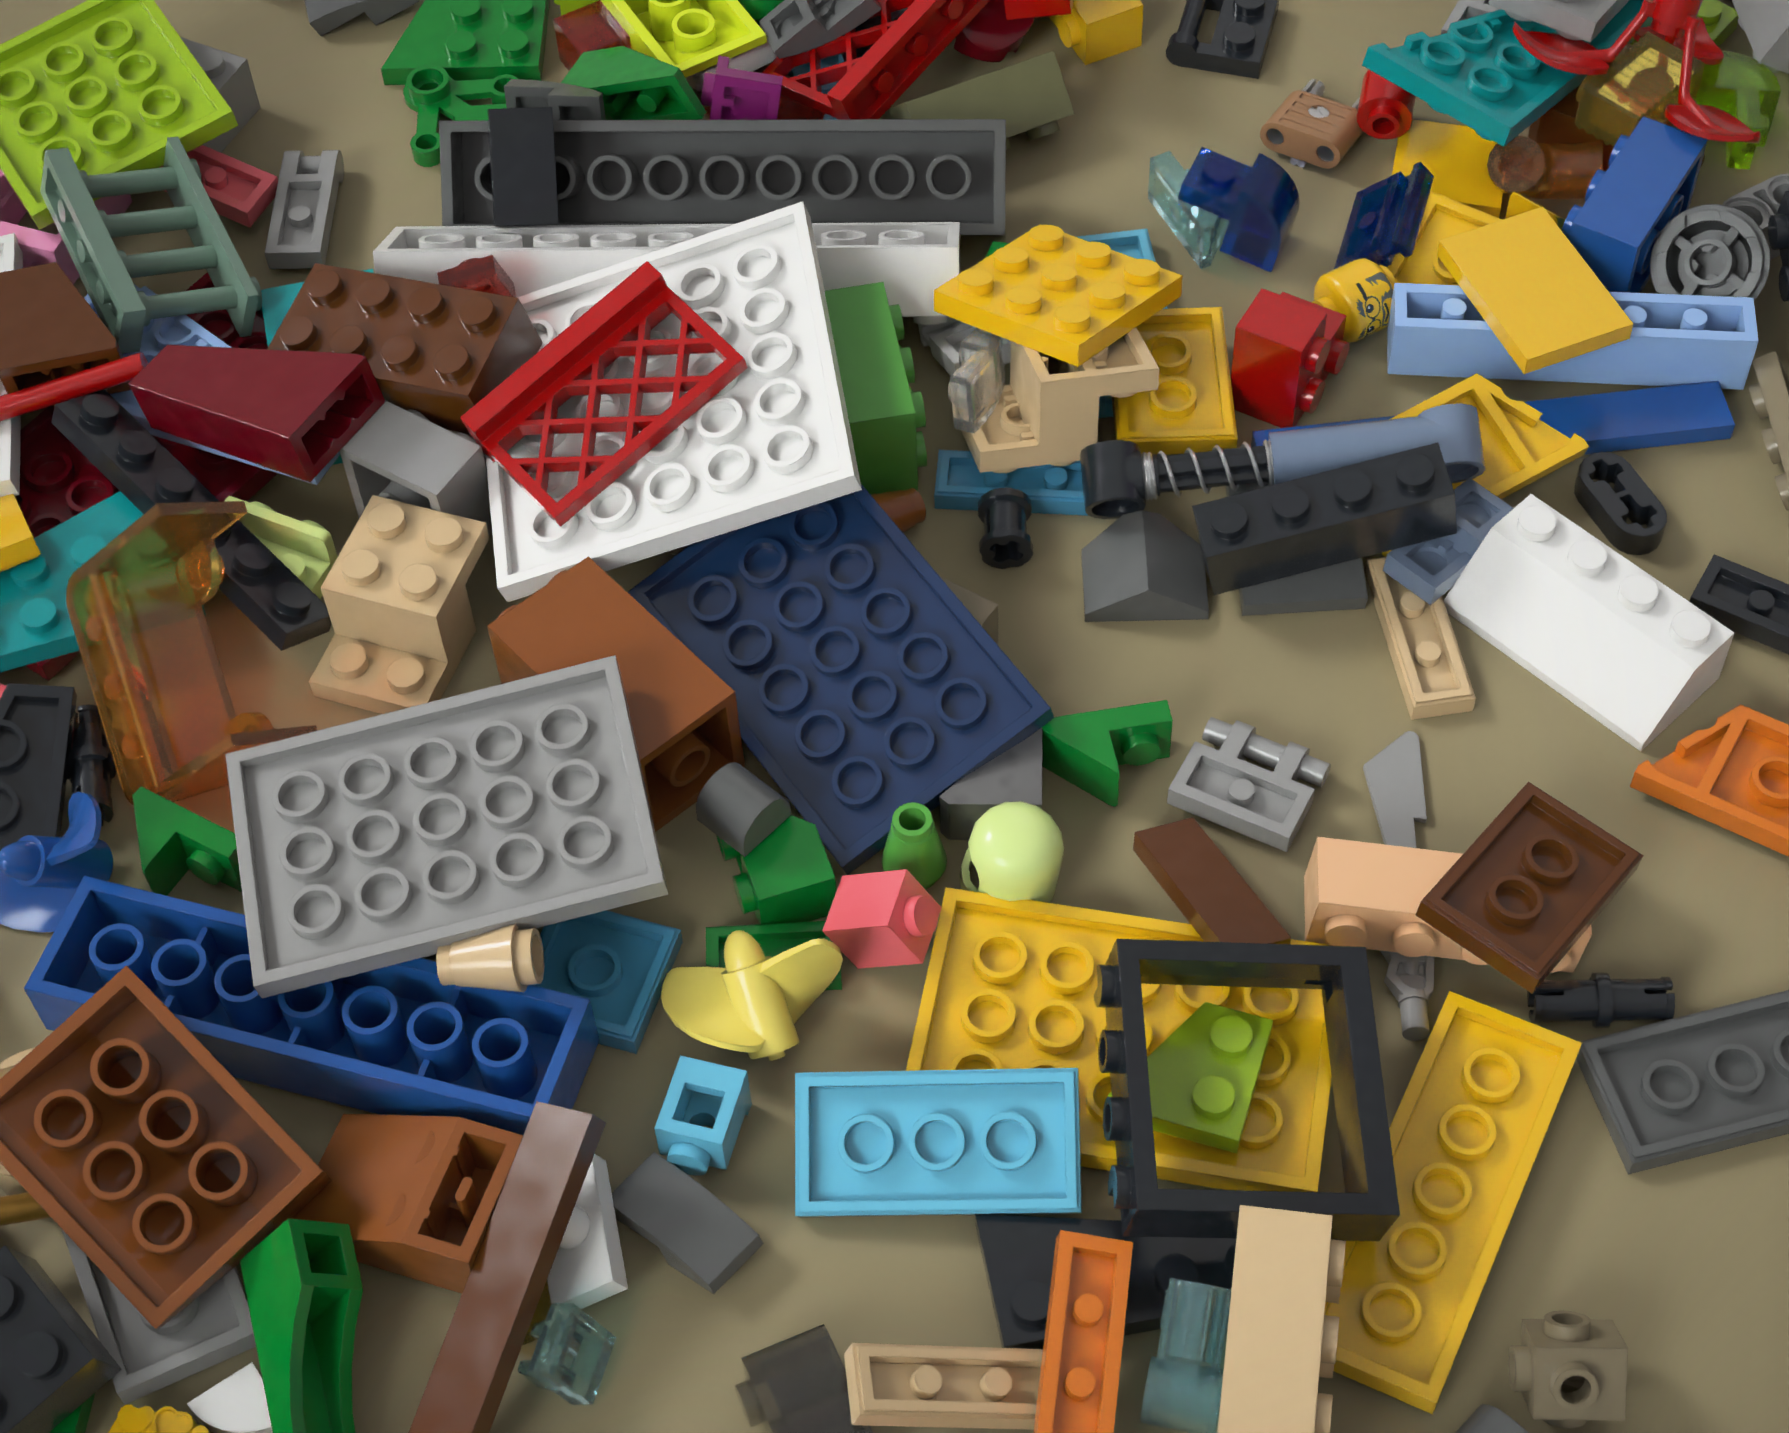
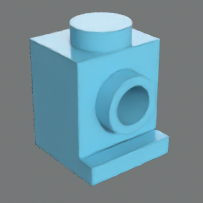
M680 1055L654 1127L659 1154L667 1156V1161L689 1175H704L707 1173L709 1166L727 1170L745 1115L748 1116L752 1105L747 1071Z

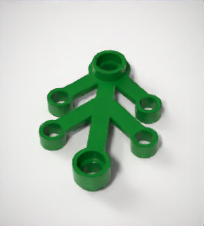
M424 65L411 71L407 76L403 95L406 105L411 110L418 112L417 131L410 141L414 161L423 167H432L440 164V136L438 133L440 113L453 121L488 120V109L507 108L504 85L511 79L518 78L514 75L503 74L493 79L454 81L444 68L437 65ZM491 98L492 104L471 106L464 102V100Z

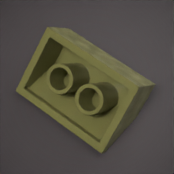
M1053 50L890 107L880 119H1006L1007 150L1011 148L1008 137L1026 131L1028 139L1031 141L1060 130L1057 120L1073 115L1074 111Z

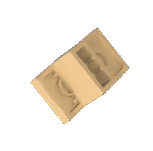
M1137 328L1128 332L1079 367L1011 341L1010 385L953 391V413L980 473H1010L1018 468L1049 464L1053 466H1068L1076 461H1080L1081 450L1089 445L1098 443L1099 397L1109 395L1124 398L1130 397L1137 392L1158 390L1160 368Z
M372 495L320 588L335 634L309 680L313 696L380 714L433 702L442 698L476 632L465 584L489 540L485 522Z

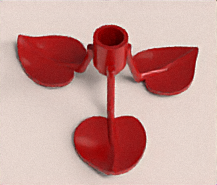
M1644 0L1638 14L1610 48L1599 50L1582 40H1570L1559 34L1524 31L1514 22L1513 33L1530 54L1549 66L1575 74H1607L1610 67L1607 63L1615 60L1632 37L1646 47L1670 52L1673 56L1682 60L1678 93L1679 105H1667L1664 112L1665 117L1682 131L1703 139L1718 142H1760L1761 134L1759 131L1753 132L1740 120L1719 108L1709 105H1698L1690 95L1693 63L1718 65L1722 63L1724 58L1722 50L1709 36L1703 18L1697 17L1703 0ZM1648 17L1653 18L1650 26L1641 27Z

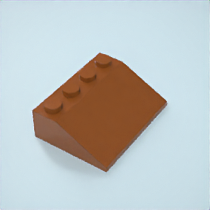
M127 965L0 1079V1163L156 1330H159L236 1267L246 1254L288 1218L292 1219L332 1181Z

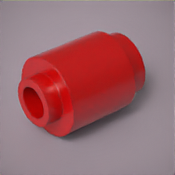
M1368 70L1363 77L1357 123L1362 131L1371 137L1383 140L1398 138L1404 135L1411 127L1416 96L1373 71Z

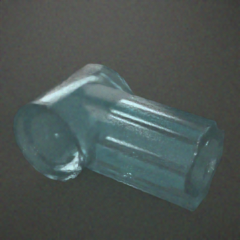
M1170 1278L1160 1325L1162 1329L1157 1356H1151L1140 1423L1187 1433H1215L1221 1401L1224 1369H1220L1228 1324L1231 1289Z

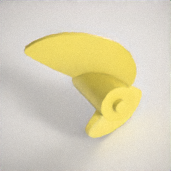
M736 930L729 934L724 945V963L726 968L709 966L676 967L666 974L661 991L663 1008L676 1027L702 1043L733 1051L748 1052L750 1059L768 1056L769 1061L777 1060L785 1056L784 1050L800 1042L794 1024L832 983L840 971L843 957L840 948L836 944L820 938L807 941L774 957L765 956L754 937L745 931Z

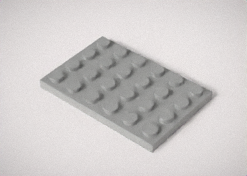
M615 655L225 754L253 986L261 998L434 955L440 946L450 945L453 942L515 923L519 929L539 928L668 895L621 670Z

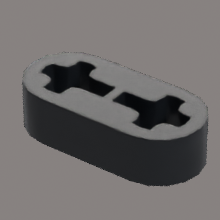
M1608 452L1593 453L1584 458L1579 465L1574 485V494L1608 541L1619 551L1631 555L1648 554L1657 549L1667 524V512L1630 463L1623 457ZM1609 483H1614L1613 489L1611 488ZM1627 517L1632 522V524L1628 525L1626 523ZM1644 524H1646V525L1648 526V527L1645 528V529L1642 527V525H1644Z

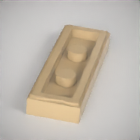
M1386 557L1367 559L1365 575L1411 720L1473 711L1476 697L1442 596L1429 605L1383 571Z
M852 1343L844 1353L852 1425L1034 1430L1043 1349Z

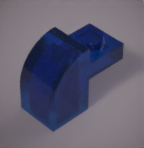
M1201 147L1182 183L1178 199L1229 220L1220 248L1221 252L1269 272H1272L1290 236L1300 206L1299 193L1294 181L1274 160L1259 153L1253 166L1250 167L1204 147Z

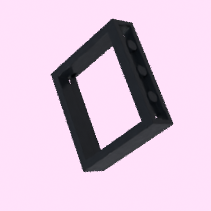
M1116 939L1105 965H1097L1098 987L1094 993V1001L1096 1007L1105 1008L1107 1030H1102L1100 1034L1098 1061L1101 1073H1110L1112 1097L1108 1096L1105 1100L1103 1129L1105 1139L1107 1141H1115L1117 1165H1112L1109 1172L1108 1196H1113L1114 1209H1120L1122 1236L1236 1239L1240 1205L1332 1215L1331 1239L1342 1241H1380L1400 1216L1366 947ZM1141 984L1322 990L1345 1193L1158 1189Z

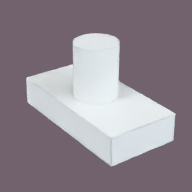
M596 1154L593 1156L547 1278L552 1308L566 1315L628 1289L606 1160Z

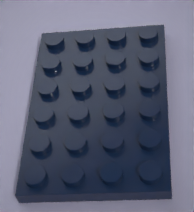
M862 484V490L693 543L628 591L638 603L735 691L742 741L805 821L816 825L823 845L847 875L885 847L893 814L899 806L914 802L926 806L930 812L940 805L939 796L957 781L1024 741L1054 718L1051 707Z

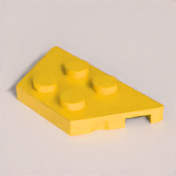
M1477 373L1391 418L1417 417L1427 409L1446 404L1461 403L1476 407L1486 470L1483 474L1472 480L1500 499L1580 458L1589 447L1585 439L1574 433L1570 439L1540 420L1543 413L1523 401L1508 398L1503 393L1502 388ZM1464 482L1452 483L1453 489H1456ZM1392 550L1382 552V555L1386 557Z

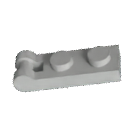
M302 150L284 152L265 248V257L269 269L313 268L315 263L325 265L338 187L344 178V162L340 150H323L321 156H305Z

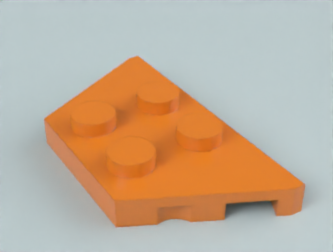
M1740 704L1717 718L1715 725L1711 728L1697 730L1678 741L1674 752L1653 764L1646 760L1637 766L1630 784L1631 788L1789 857L1788 724Z

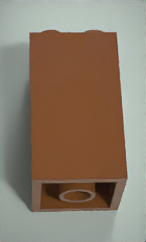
M589 556L569 570L556 574L546 586L518 605L508 607L496 620L487 625L501 684L616 656L621 670L655 832L696 803L704 785L720 768L733 762L745 767L735 691Z

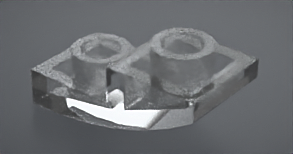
M976 328L961 342L959 350V364L961 367L950 376L948 397L952 402L954 428L974 434L993 413L1001 398L1005 383L1003 338Z

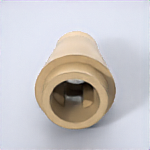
M515 923L453 942L450 945L440 946L437 948L436 953L439 981L443 986L456 985L460 987L525 992L528 985L540 984L543 980L544 951L540 933L537 928L519 929Z

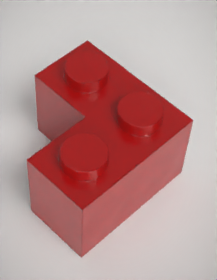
M1261 288L1235 329L1231 370L1234 410L1279 428L1295 427L1304 412L1312 414L1322 398L1325 379L1329 373L1337 375L1347 358L1350 343L1343 340L1346 315L1283 291L1279 295Z

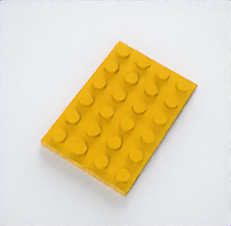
M946 887L906 1071L1078 1068L1081 1167L1110 1171L1112 1165H1117L1115 1141H1107L1103 1129V1110L1105 1100L1111 1092L1110 1073H1101L1098 1061L1099 1038L1101 1031L1107 1030L1105 1008L1096 1007L1094 1001V993L1098 987L1097 965H1105L1116 939L1204 942L1193 926L1187 923L1027 899L1008 901L991 897L987 893ZM1291 939L1290 942L1291 945L1331 946ZM1141 984L1147 1057L1205 1002L1273 1020L1271 1036L1237 1154L1153 1130L1157 1179L1223 1190L1318 1192L1332 1078L1322 990Z

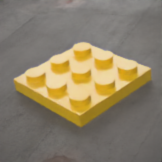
M1039 224L934 290V311L1079 367L1180 298L1183 275L1163 269L1152 260L1136 259L1111 250L1105 243L1089 242L1066 234L1057 226Z

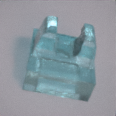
M551 1303L546 1320L539 1321L532 1327L530 1334L538 1342L531 1361H520L518 1372L537 1387L555 1392L571 1405H593L616 1337L574 1303Z

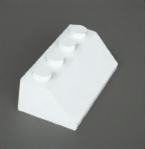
M1533 494L1526 497L1490 529L1444 599L1448 614L1640 752L1719 679L1735 634L1729 628Z

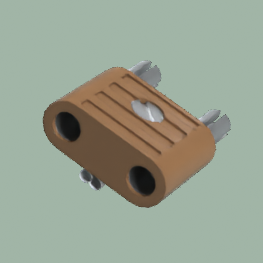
M1312 79L1302 91H1293L1262 126L1260 138L1263 144L1272 151L1292 157L1290 163L1293 165L1297 164L1299 167H1304L1306 163H1310L1321 168H1334L1364 133L1357 123L1360 97L1352 107L1321 97L1325 92V86L1320 80L1316 84V79Z

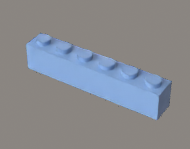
M1394 283L1387 327V374L1469 378L1477 373L1486 379L1644 386H1674L1719 381L1721 389L1743 390L1759 342L1754 298L1609 292L1633 322L1630 339L1523 374L1459 285Z

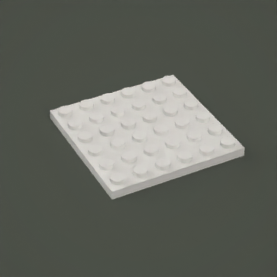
M803 201L517 297L543 342L539 349L540 351L648 261L662 274L667 286L745 359L748 368L561 527L496 461L493 463L485 455L497 589L507 602L534 594L546 586L556 574L569 570L588 556L604 571H608L862 490L811 217ZM671 313L651 330L650 340L679 339L681 320ZM692 332L691 338H699ZM716 353L690 354L687 376L708 375L723 360ZM677 354L648 355L645 378L675 377ZM621 356L605 368L603 379L633 378L635 356ZM673 392L643 393L641 416L661 415L672 405ZM631 394L601 395L599 417L628 416ZM589 395L572 396L558 408L557 419L586 418ZM626 432L596 433L594 456L614 455L625 445ZM584 433L555 434L552 457L581 456ZM542 434L526 435L510 448L507 453L512 458H538ZM579 471L550 472L547 493L558 502L577 486ZM528 473L536 480V473Z

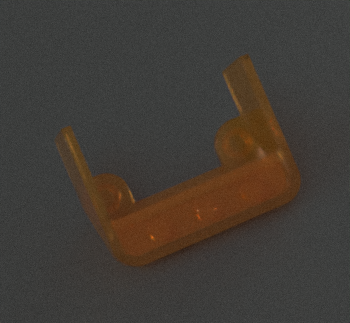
M244 501L157 503L79 567L68 581L66 603L122 790L127 800L133 806V794L140 786L173 803L228 786L229 780L225 754L318 731L316 725L275 729L269 719L260 712H247L236 716L202 605L214 597L224 578V563L217 551L214 539L248 513Z

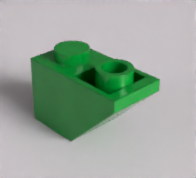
M790 815L745 857L716 835L724 861L736 858L741 874L734 875L732 878L743 914L754 911L759 924L810 922L828 916L837 891L836 879L815 824Z

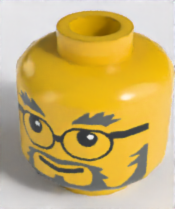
M1366 258L1353 260L1320 276L1314 287V301L1312 303L1346 315L1343 340L1349 343L1356 342L1388 327L1394 283H1397V280L1392 272L1383 265H1378Z

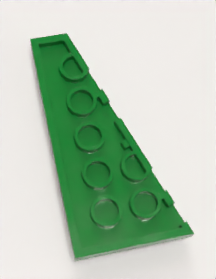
M425 0L381 68L384 85H405L409 73L424 65H437L444 68L454 81L493 79L503 74L514 75L518 79L542 81L550 0Z

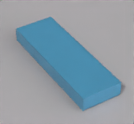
M939 450L934 493L935 509L978 511V501L988 491L997 488H1014L1028 495L1031 500V513L1088 516L1085 512L1080 461H1076L1068 466H1053L1049 464L1018 468L1010 473H980L970 451Z

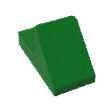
M1162 700L1054 717L1041 727L1042 767L1113 807L1118 806L1120 779L1118 765L1140 766L1149 764L1156 759L1170 757L1173 720L1168 701Z
M140 786L133 794L141 866L151 891L167 896L190 869L193 874L208 884L217 885L219 882H222L242 892L235 833Z

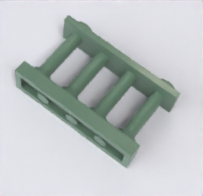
M179 137L167 138L162 168L87 175L84 170H78L68 148L45 150L40 193L99 318L117 340L122 354L139 352L143 327L148 326L151 319L226 309L239 336H251L255 313L262 307V292L259 282L254 276H249L202 184L201 172L197 161L193 158L189 159ZM166 190L174 207L107 215L104 210L97 209L92 198ZM186 229L195 247L126 255L123 250H117L112 238ZM206 269L215 287L146 296L143 291L136 290L131 278Z

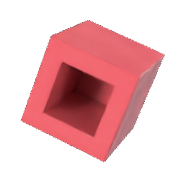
M907 869L845 875L841 877L822 932L840 948V951L858 969L923 964L932 935L937 927L942 907Z

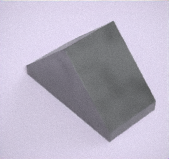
M1042 728L1024 741L961 778L939 796L940 832L949 840H969L975 822L988 809L1004 802L1022 801L1042 809Z

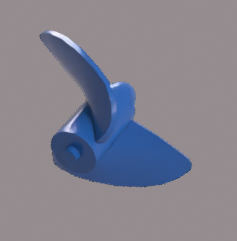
M84 792L72 794L68 805L70 824L63 837L26 835L17 842L11 843L0 850V924L18 930L54 932L84 876L105 881L110 879L113 870V855L108 844L99 839L101 811L98 802L92 795Z

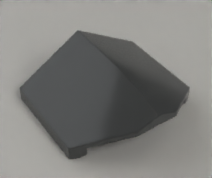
M1144 510L1123 514L1082 549L1085 622L1208 619L1209 607L1205 562L1200 544L1161 514Z

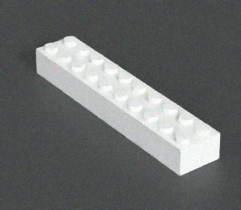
M960 222L812 223L824 291L884 282L889 305L899 304L902 317H913L914 323L922 325H938L948 321V316L934 311V290L960 273ZM734 224L395 227L373 251L374 270L376 274L517 298Z

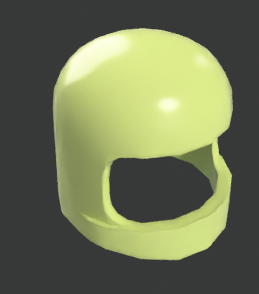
M1022 801L1004 802L988 809L975 822L968 841L969 848L966 850L959 875L961 890L987 893L991 897L1008 901L1027 899L1050 903L1058 884L1064 858L1062 832L1052 816L1040 807ZM972 864H974L978 873V888L973 885L970 879L969 870Z

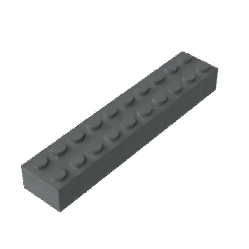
M1006 119L553 120L559 224L546 225L737 224L803 201L812 223L960 222V235H1005ZM488 120L439 121L442 226H494Z

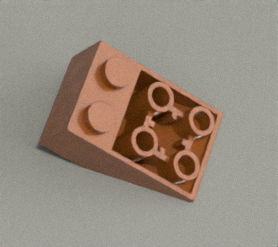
M343 1113L318 1164L332 1181L292 1219L349 1224L357 1262L462 1294L523 1135L462 1117Z

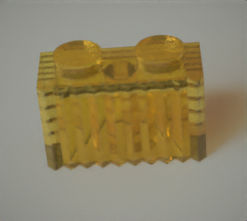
M1647 32L1644 38L1641 37L1633 45L1627 43L1611 63L1607 74L1587 75L1580 84L1576 94V101L1579 102L1575 119L1577 128H1584L1587 135L1593 133L1596 140L1603 139L1605 145L1612 144L1614 148L1622 134L1626 136L1631 135L1643 116L1663 124L1669 122L1664 112L1667 105H1679L1678 93L1683 51L1650 32ZM1693 57L1690 95L1693 100L1697 98L1705 68V63Z

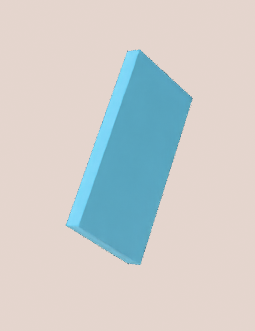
M1078 1068L795 1073V1216L1082 1213Z

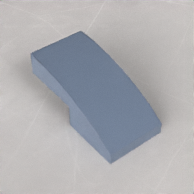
M1472 479L1466 480L1454 489L1456 534L1393 549L1386 556L1383 571L1429 605L1433 604L1453 587L1490 529L1514 509Z

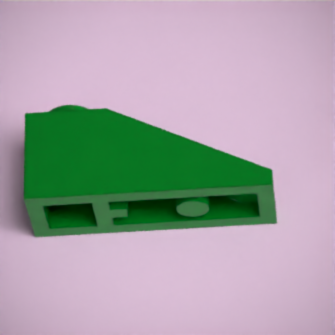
M625 46L583 52L561 82L603 93L606 120H700L706 114L705 108L680 68Z

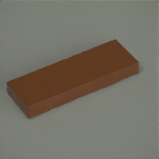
M1193 817L1135 832L1133 851L1204 942L1290 944V935Z

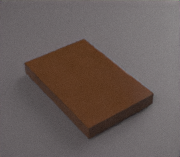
M1528 781L1422 899L1416 916L1533 994L1634 874L1644 855Z

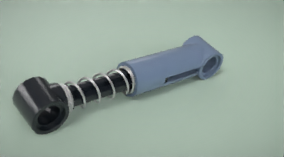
M1446 404L1427 409L1417 417L1269 432L1268 441L1265 439L1263 446L1250 447L1244 441L1240 448L1222 450L1216 444L1212 451L1194 453L1188 447L1184 454L1166 456L1163 451H1160L1157 455L1150 452L1147 454L1143 452L1141 454L1138 444L1131 441L1109 440L1098 442L1085 447L1080 453L1085 512L1088 516L1094 518L1118 519L1123 514L1144 510L1146 500L1157 499L1160 493L1175 492L1180 497L1185 490L1202 489L1208 494L1211 488L1230 486L1236 491L1239 485L1258 483L1263 488L1267 482L1271 486L1437 442L1451 483L1464 482L1478 477L1486 470L1478 411L1476 407L1468 404Z

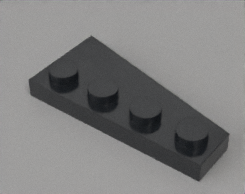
M975 1214L976 1231L1002 1348L1043 1349L1055 1243L1060 1230L1133 1242L1124 1336L1229 1316L1236 1239L1122 1236L1121 1220Z

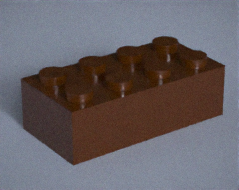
M315 263L267 349L353 353L366 356L386 401L405 410H416L423 414L430 422L444 429L470 434L460 417L538 353L543 342L519 298Z

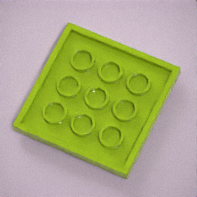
M87 0L0 44V170L39 230L54 223L40 193L45 150L68 148L78 170H84L87 175L153 169L164 165L168 137H179L187 153L238 126L233 111L154 0Z

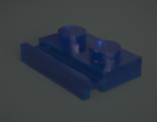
M1421 162L1414 164L1411 174L1406 177L1400 171L1357 192L1334 269L1353 260L1363 258L1369 259L1378 265L1388 267L1392 264L1395 254L1401 253L1405 258L1412 255L1434 175Z

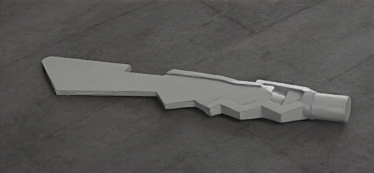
M1407 731L1365 763L1363 771L1384 844L1416 848L1414 821L1426 823L1427 816L1419 736L1413 731ZM1381 951L1389 964L1384 983L1397 999L1398 1007L1400 1008L1402 1036L1411 1041L1423 1040L1430 1035L1428 1005L1434 989V957H1407L1397 952Z

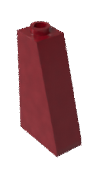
M166 345L128 383L151 428L311 482L386 402L366 356L353 353Z

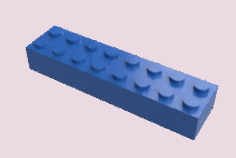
M84 876L24 987L46 1029L54 1031L127 965L235 1078L375 1114L462 1117L520 1135H524L536 1101L568 1109L573 1108L600 1040L590 999L534 985H528L525 992L460 987L456 985L443 986L438 978L436 961L424 958L261 998L253 986L244 914Z

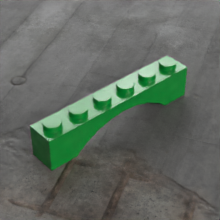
M288 1218L240 1260L272 1432L356 1433L352 1402V1362L356 1323L363 1286L349 1224Z

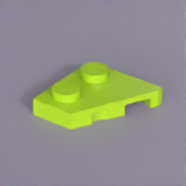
M1208 1002L1199 1007L1147 1057L1153 1130L1237 1154L1271 1036L1273 1020ZM1112 1091L1108 1094L1109 1097H1112Z

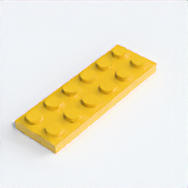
M1449 991L1389 1127L1400 1216L1380 1241H1346L1339 1304L1325 1302L1324 1315L1339 1317L1334 1372L1433 1415L1582 1045L1581 1042Z

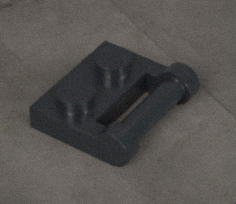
M1186 0L1178 31L1170 37L1167 45V59L1172 64L1180 67L1259 79L1277 16L1279 0ZM1206 9L1220 11L1211 44L1199 42L1197 39Z

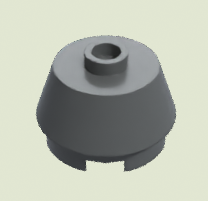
M1720 204L1696 206L1675 216L1661 230L1659 237H1657L1650 257V274L1657 294L1749 297L1755 300L1761 293L1770 270L1769 245L1758 224L1744 212Z

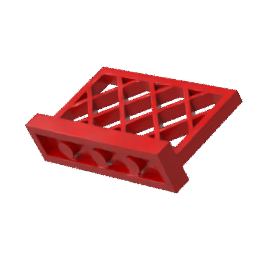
M877 0L881 10L869 19L881 16V25L857 32L854 28L844 36H840L815 49L779 59L776 57L762 73L783 76L782 95L838 120L880 119L990 0ZM907 8L897 20L891 21V12ZM872 45L862 57L857 58L856 49ZM846 52V62L821 69V59ZM810 63V72L791 78L785 77L794 67ZM838 81L827 94L822 93V85Z
M646 261L463 414L460 419L476 444L482 447L483 453L493 463L496 461L561 527L745 371L748 366L745 359L667 286L662 274ZM671 313L681 320L679 339L650 340L651 330ZM692 332L699 338H691ZM716 353L723 360L708 375L687 376L690 354ZM677 354L675 377L645 378L648 355ZM621 356H635L633 378L603 379L605 368ZM673 392L672 405L661 415L641 416L643 393ZM631 394L628 416L599 417L601 395ZM589 395L586 418L557 419L558 408L572 396ZM626 432L625 445L614 455L594 456L596 433ZM584 433L581 456L552 457L555 434ZM542 434L538 458H512L507 453L510 448L526 435ZM579 471L577 486L558 502L547 493L550 472ZM528 473H536V480Z

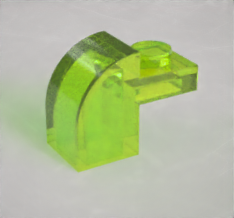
M1722 51L1724 58L1721 64L1693 63L1690 95L1698 105H1709L1719 108L1740 120L1753 132H1760L1761 139L1759 143L1725 142L1727 168L1750 169L1756 147H1764L1781 94V88L1776 76L1765 65L1740 53Z

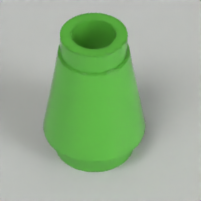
M911 802L899 806L893 814L881 863L883 871L907 869L924 889L934 885L942 876L947 865V855L930 810L920 803Z

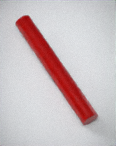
M139 352L0 396V422L129 382L148 364L145 355Z

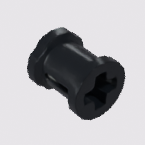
M997 488L982 495L978 501V517L984 523L985 535L979 542V552L982 555L983 562L991 567L999 569L1019 567L1030 561L1033 556V544L1026 528V521H1028L1032 512L1031 500L1021 490Z

